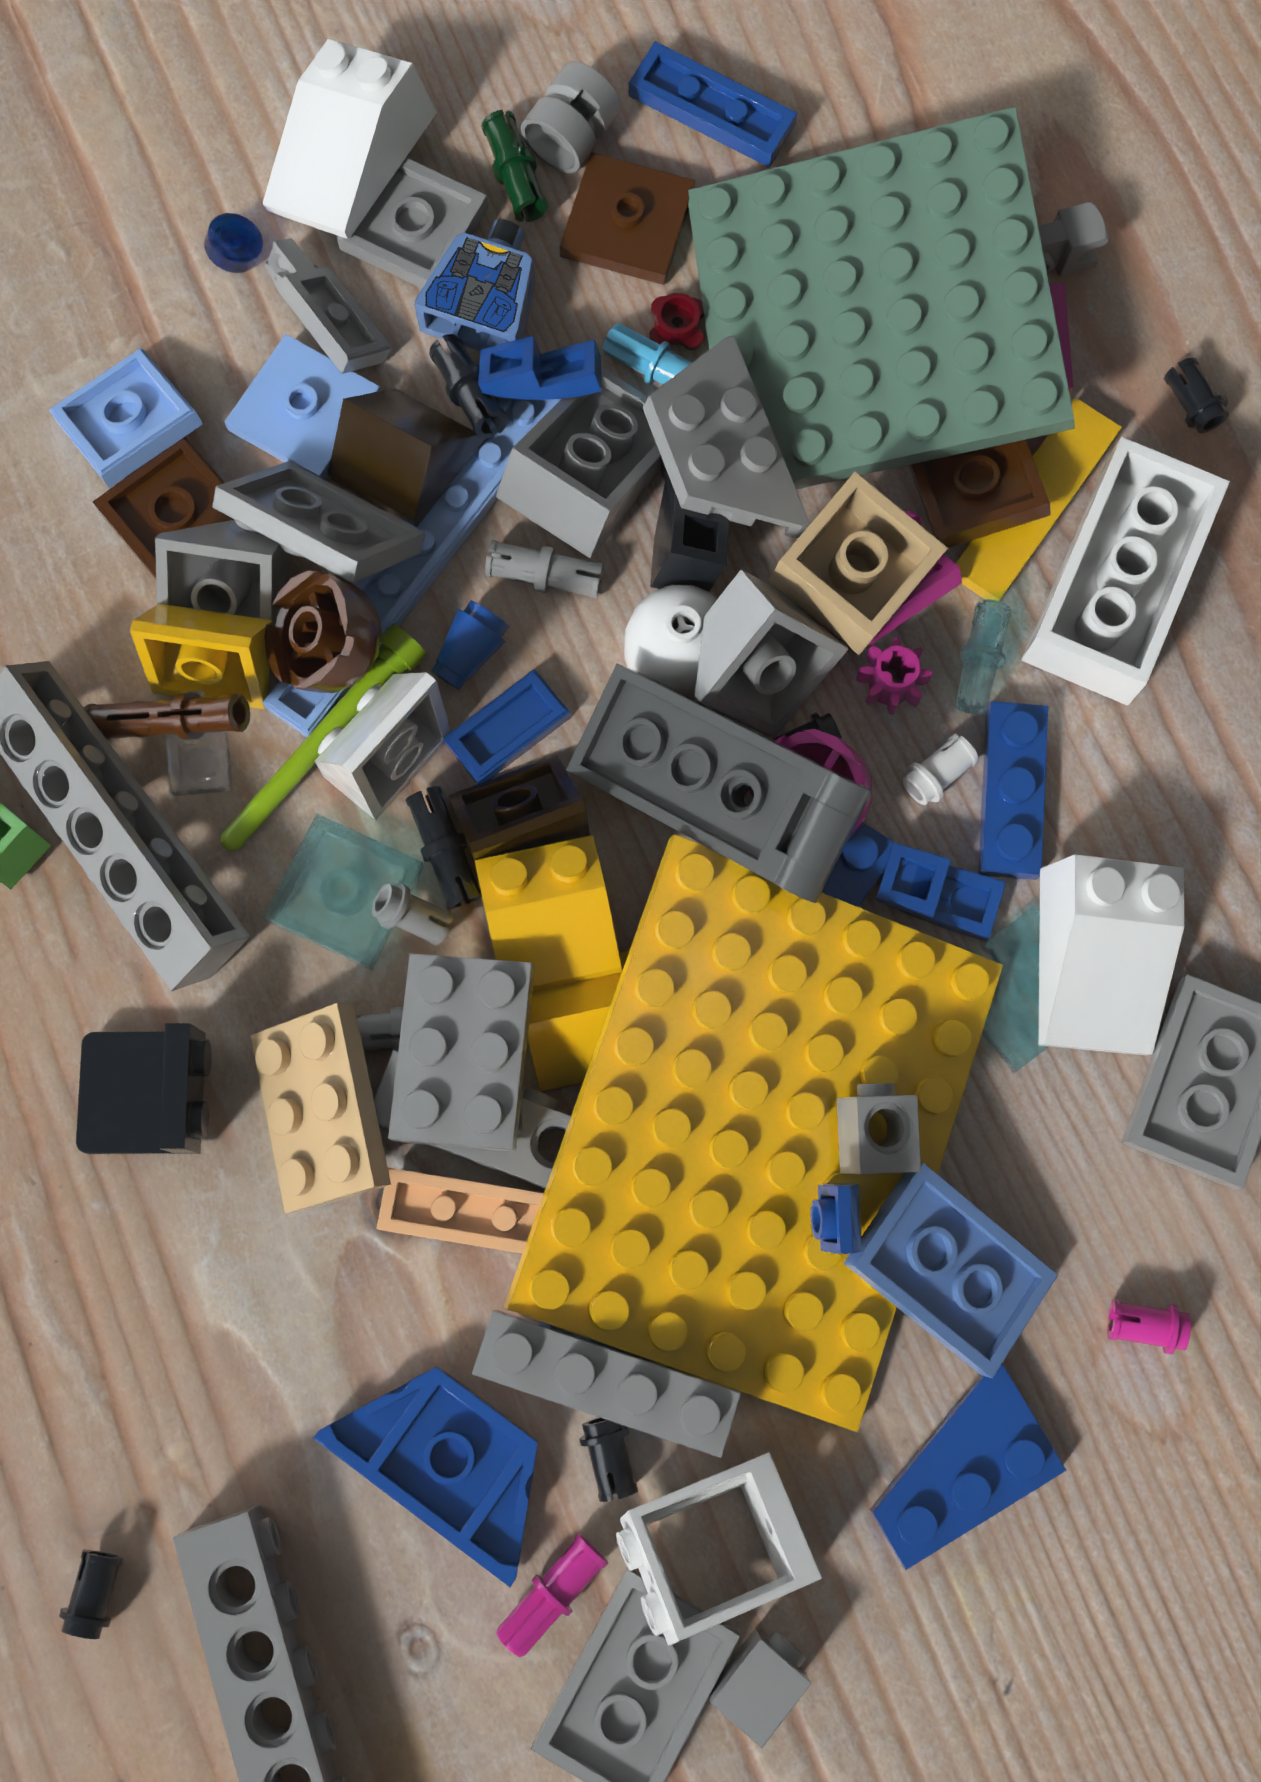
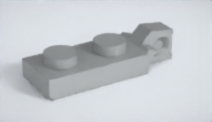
M292 238L274 241L268 261L264 265L273 279L277 291L341 374L384 363L391 350L390 344L330 267L312 265Z

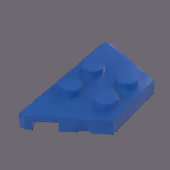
M439 1366L318 1430L313 1439L507 1586L511 1587L516 1580L539 1442L536 1438Z

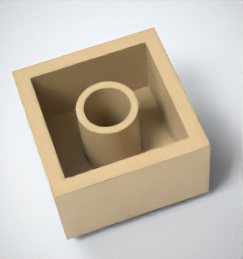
M854 472L779 560L769 581L860 655L948 548L863 477Z

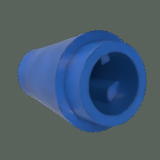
M471 600L464 611L457 610L436 659L437 662L431 672L460 691L464 683L506 642L502 637L509 628V625L485 607Z

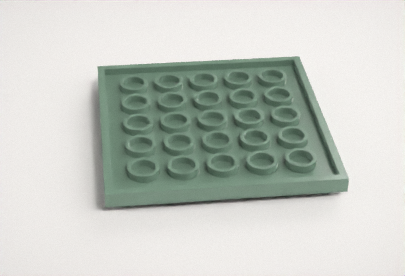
M1016 107L688 190V206L709 350L725 337H735L796 489L846 479L854 472L859 475H865L1075 429L1072 404Z

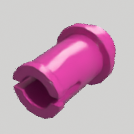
M1112 1300L1108 1320L1113 1321V1325L1107 1326V1337L1109 1340L1116 1341L1118 1339L1161 1346L1165 1354H1173L1175 1349L1184 1351L1187 1349L1191 1332V1317L1189 1313L1179 1312L1178 1305L1169 1304L1167 1309H1160Z

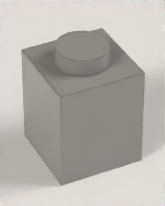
M755 1628L722 1670L709 1695L710 1703L759 1747L763 1748L812 1684L805 1670L800 1667L806 1657L779 1632L776 1631L769 1640Z

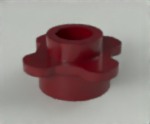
M672 293L667 296L657 297L652 302L651 313L655 316V327L649 332L650 340L659 345L664 341L671 345H683L687 350L698 349L703 344L704 334L700 330V319L704 317V309L701 300L683 293ZM674 320H681L683 324L676 327L672 322Z

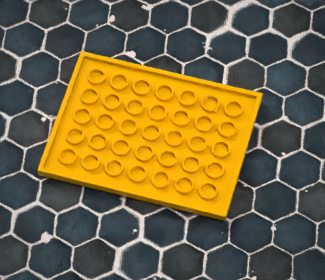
M676 834L670 837L503 1308L858 1433L897 1307L843 1264L849 1254L820 1251V1239L817 1240L814 1237L811 1228L812 1202L818 1199V1185H823V1183L859 1184L862 1236L904 1173H840L837 1098L858 1097L857 1085L881 1083H895V1096L917 1095L921 1162L938 1174L1003 965L824 893H821L816 903L807 901L706 846ZM875 1112L869 1121L868 1130L870 1137L878 1145L886 1137L887 1124L884 1117L880 1113Z

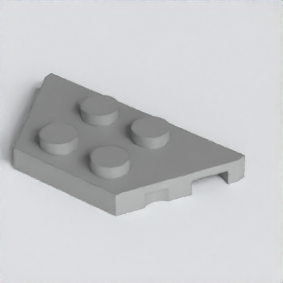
M734 336L725 337L648 396L643 406V411L681 508L706 515L720 514L729 521L747 526H752L754 521L758 519L784 526L785 536L800 537L810 525V522Z

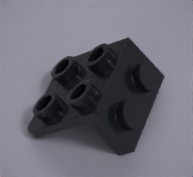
M165 1023V1032H91L85 1035L81 1044L76 1132L77 1148L86 1154H201V1138H206L209 1128V1108L207 1102L203 1101L204 1077L209 1076L212 1062L211 1044L206 1039V1033L191 1023Z

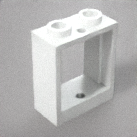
M770 1453L761 1455L627 1511L620 1518L623 1530L616 1533L617 1542L627 1567L630 1571L639 1569L648 1594L641 1597V1604L647 1622L655 1636L664 1634L668 1646L822 1579ZM741 1487L778 1579L683 1620L647 1525Z

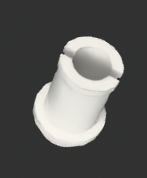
M953 734L945 744L921 764L913 762L907 767L908 774L902 779L903 785L910 796L922 805H926L930 801L939 802L943 798V790L970 767L978 763V754L964 737Z

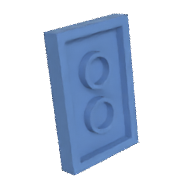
M921 1162V1172H905L861 1236L862 1251L849 1254L843 1263L977 1373L989 1378L994 1377L1058 1276L923 1162Z

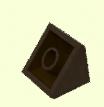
M395 388L343 398L328 474L335 482L418 527L484 440L479 438L472 429Z
M557 754L487 780L480 785L477 784L448 795L474 862L483 858L590 836L587 810L583 798Z

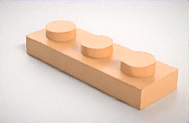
M388 1168L391 1185L384 1187L377 1230L523 1253L544 1193Z

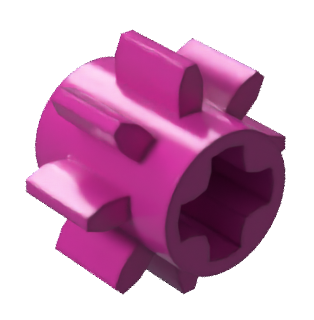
M895 637L891 647H888L883 652L879 647L871 645L866 658L872 666L861 667L856 676V681L869 683L870 691L865 702L871 704L878 701L881 704L887 705V710L891 715L894 714L898 704L904 700L916 707L923 697L917 686L928 684L932 677V671L920 669L919 658L923 649L919 647L912 651L907 647L901 646L899 637ZM886 670H896L897 679L902 680V683L892 682V675L886 672Z

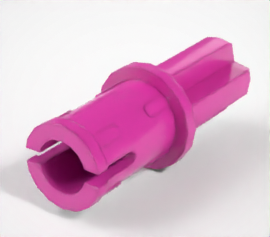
M581 1534L575 1537V1541L543 1577L536 1574L532 1578L535 1586L497 1628L496 1635L499 1640L514 1655L518 1657L525 1656L562 1613L569 1616L573 1612L570 1604L597 1573L607 1566L608 1562L605 1557Z

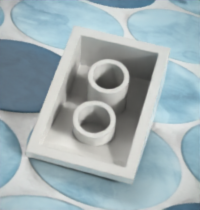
M331 39L325 42L298 80L263 200V205L268 212L350 239L437 113L413 63Z
M427 672L393 674L383 686L379 683L372 686L364 694L357 706L359 713L344 729L341 726L333 729L318 748V754L320 755L315 760V763L323 777L374 820L380 816L443 746V737L451 732L437 681Z
M1074 854L1040 869L1039 1046L1145 1056L1153 1054L1184 931V868Z

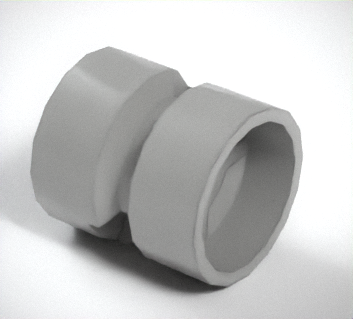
M574 61L565 63L548 86L546 97L540 98L522 122L520 126L521 135L529 149L548 166L568 174L577 172L596 145V138L603 136L621 110L620 99L613 86L595 69L584 63Z

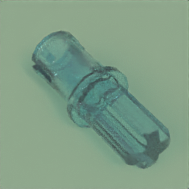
M983 600V603H976L967 645L963 646L960 650L959 657L964 662V667L956 697V707L963 713L982 715L987 711L996 670L1002 668L1006 661L1005 654L1002 651L1012 610L1007 604L1000 601Z

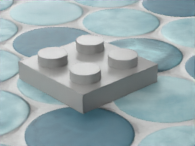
M406 157L350 239L337 236L339 248L356 258L419 288H423L456 235L461 233L472 235L488 209L487 195Z

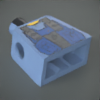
M498 219L494 222L487 240L468 233L456 235L415 300L414 305L420 332L444 339L442 336L446 334H455L462 339L465 347L477 351L525 338L535 287L533 257L528 253L519 251L525 237L522 228L511 221Z

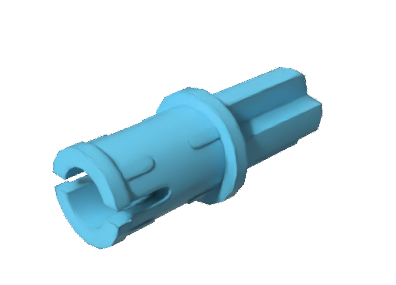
M621 323L615 324L609 330L603 344L605 354L644 374V381L650 385L654 381L663 385L692 363L672 352L670 343L664 341L659 345Z

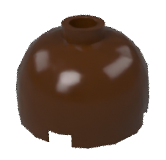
M305 571L291 578L277 593L272 604L281 608L277 615L276 625L266 624L264 636L266 657L274 676L283 683L293 685L296 689L319 693H336L359 683L371 670L379 654L381 643L380 616L373 602L356 585L336 575L317 571Z

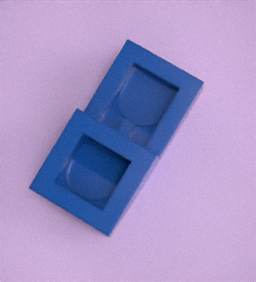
M533 335L481 349L478 385L484 394L521 400L564 399L602 392L601 355L595 339L541 353Z
M893 842L876 900L923 921L987 942L992 932L1006 882L950 866L951 859Z

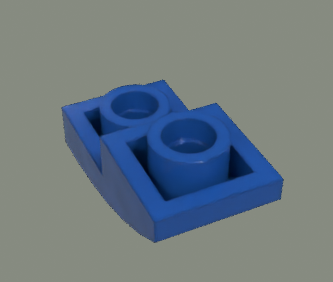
M823 1183V1185H818V1199L812 1202L810 1217L813 1235L817 1240L820 1239V1251L837 1254H854L862 1251L859 1184Z

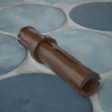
M195 692L177 694L171 700L134 701L101 705L88 704L84 707L106 739L175 734L183 740L199 739L207 732H243L247 729L250 721L248 701L242 694L238 695V693L227 696L201 697Z

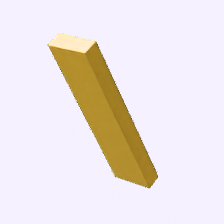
M1076 397L1071 402L1075 429L1049 434L1032 456L1050 501L1051 515L972 540L955 563L960 568L961 584L994 606H997L1122 429L1120 425Z

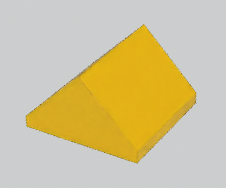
M157 604L132 620L130 633L152 693L176 696L179 693L195 692L201 697L227 696L238 693V695L242 694L246 698L249 707L265 710L262 703L268 696L270 665L266 657L264 636L266 624L273 625V620L165 604Z
M629 951L619 953L622 971ZM622 972L532 992L528 1043L540 1093L583 1083Z

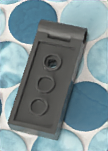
M618 663L607 682L566 769L571 774L753 871L784 890L813 903H816L872 793L870 789L842 776L832 769L636 670ZM752 788L754 798L751 804L746 806L744 796Z

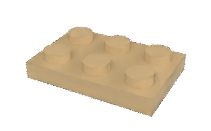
M335 1003L250 1035L285 1214L305 1211L391 1185L354 1003Z

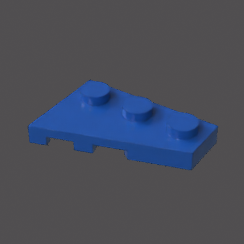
M1003 1363L993 1378L981 1376L963 1400L956 1403L944 1418L945 1421L921 1451L915 1453L869 1509L905 1570L1067 1471Z

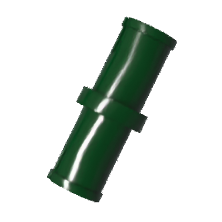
M497 110L486 116L481 125L495 159L492 165L496 180L506 188L515 219L519 222H522L524 218L526 222L538 220L547 212L548 204L535 175L537 167L533 152L523 144L514 114L507 110L504 118L503 110Z

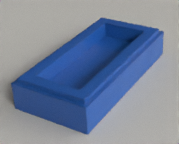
M533 669L443 737V741L473 780L480 785L492 779L571 718L570 711L537 671Z

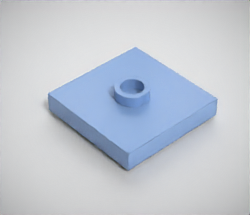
M285 334L225 420V425L229 432L284 463L289 461L325 480L329 475L328 471L343 398L378 392L381 389L380 386L353 371L341 374L330 358Z
M142 347L49 409L59 426L109 488L203 425L193 407Z

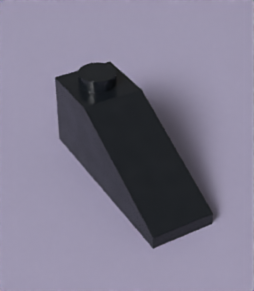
M668 473L666 474L654 536L650 587L661 589L669 585H694L710 591L727 566L730 521L720 514L706 515L681 508Z

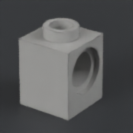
M895 1083L859 1084L857 1085L858 1097L837 1098L840 1173L921 1172L917 1095L895 1096ZM875 1112L880 1113L887 1124L886 1137L879 1145L872 1140L868 1130L869 1121Z

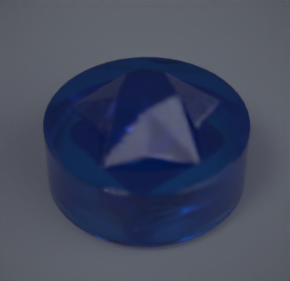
M224 213L216 216L211 221L204 238V248L209 259L217 267L231 273H243L252 269L257 263L263 248V239L259 229L252 221L239 214Z

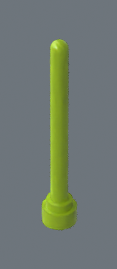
M391 624L381 637L379 654L367 675L349 689L223 831L220 842L226 850L236 851L245 844L314 766L315 760L320 755L318 754V748L324 738L338 726L344 729L359 713L357 706L361 698L372 686L378 683L383 686L393 674H403L405 670L412 672L427 656V653L416 640L397 625Z

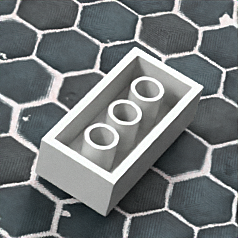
M1121 437L1101 471L1021 661L1128 706L1146 686L1230 481Z

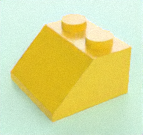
M593 835L475 860L495 959L532 963L535 967L532 992L622 972L606 887Z

